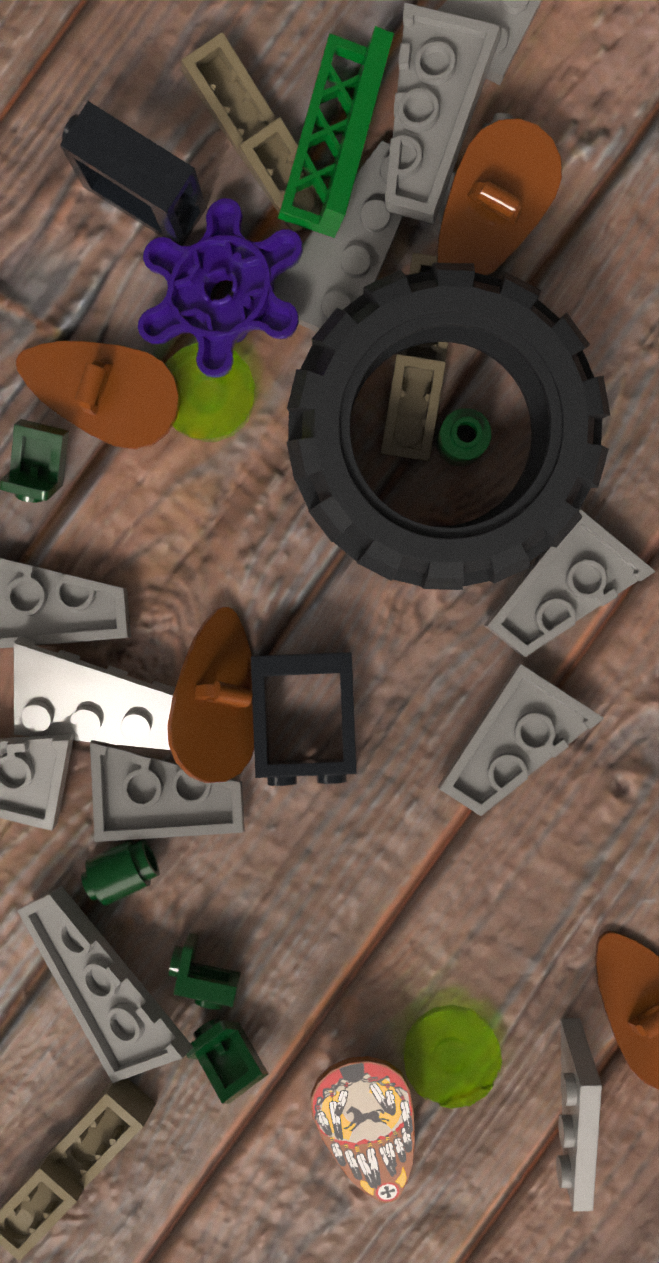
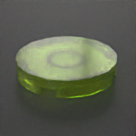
M198 343L181 348L166 362V365L177 380L181 396L178 417L173 427L178 433L188 438L201 440L202 442H217L232 437L247 424L254 407L256 386L249 366L234 350L233 366L227 375L214 378L203 374L197 366Z
M457 1005L434 1007L418 1017L406 1035L403 1048L406 1075L417 1094L427 1100L428 1098L433 1102L439 1103V1106L450 1109L466 1107L487 1096L493 1088V1082L497 1078L498 1071L500 1073L502 1065L500 1044L488 1021L474 1010Z

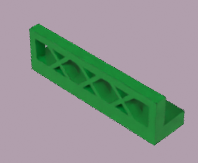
M375 26L367 47L329 33L278 219L335 238L346 215L394 36L393 32ZM334 54L361 64L358 75L341 82L331 64ZM326 81H328L331 87L324 90ZM354 89L351 99L348 92ZM337 97L347 114V118L329 126L319 107L320 104ZM316 124L319 131L312 134L314 125ZM342 133L339 143L335 136ZM325 141L335 158V162L317 171L307 154V150ZM303 168L307 176L300 179ZM330 177L328 187H326L323 180ZM313 185L323 202L320 215L292 206L295 194Z

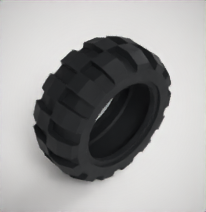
M433 263L431 270L405 275L401 270H398L364 286L361 296L343 310L336 308L311 339L312 346L301 368L296 369L287 406L289 423L288 441L286 443L294 481L297 483L309 509L308 512L330 541L334 542L352 557L357 564L390 581L397 580L420 586L423 589L463 590L464 586L488 581L497 583L530 568L531 560L550 546L557 548L582 519L579 509L589 490L599 487L609 451L608 448L601 445L602 418L611 415L604 376L594 377L583 351L590 346L589 342L568 313L559 318L538 300L542 290L505 272L501 279L476 273L474 263ZM432 342H452L466 345L496 360L506 369L519 386L524 396L531 422V444L528 459L512 491L503 501L486 514L474 520L452 526H428L401 516L384 504L364 480L354 458L350 438L352 409L361 388L370 375L393 355L407 348Z

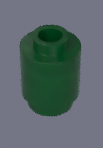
M462 408L450 413L445 418L436 438L437 450L442 459L451 465L460 467L468 466L477 461L491 441L490 424L483 414L474 409ZM457 430L468 432L472 436L473 441H461L457 436Z
M142 839L136 843L128 840L86 860V871L81 874V881L85 892L91 900L98 899L103 905L107 906L150 886L151 879L159 876L160 870L156 857L146 840Z

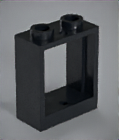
M87 101L79 115L75 114L68 120L63 130L60 147L82 186L161 237L170 238L176 244L183 246L207 209L195 168Z
M352 652L251 656L255 778H267V784L270 786H287L297 784V776H317V783L338 784L347 782V774H357ZM340 673L343 759L269 761L266 676Z

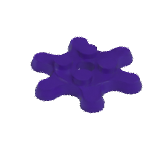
M228 198L217 200L209 207L206 214V232L203 238L196 244L180 246L170 238L158 237L150 241L143 252V260L146 267L152 272L165 277L168 290L161 303L147 309L141 315L138 321L139 334L145 341L151 344L167 343L172 338L183 333L193 334L198 341L197 366L203 374L214 378L224 377L231 371L234 360V346L236 343L241 342L248 332L262 330L270 337L282 340L292 337L299 324V315L296 308L291 303L277 298L273 292L274 282L278 276L287 269L294 267L301 259L303 243L300 236L290 229H282L264 241H248L241 233L242 210L236 201ZM224 280L233 282L232 296L227 295L223 299L211 300V291L217 283Z

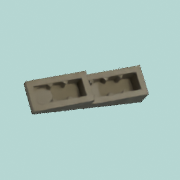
M221 32L181 60V72L279 213L298 145L281 117L276 119L226 36ZM303 168L300 179L307 176ZM312 185L295 194L292 206L320 215L323 202ZM284 221L288 228L296 233L304 228Z
M413 253L409 275L431 270L432 264L437 263V256ZM448 342L420 344L396 354L381 454L429 461L446 365L445 359Z
M128 1078L115 1083L111 1081L0 1207V1245L20 1261L78 1201L84 1188L144 1127L156 1103Z

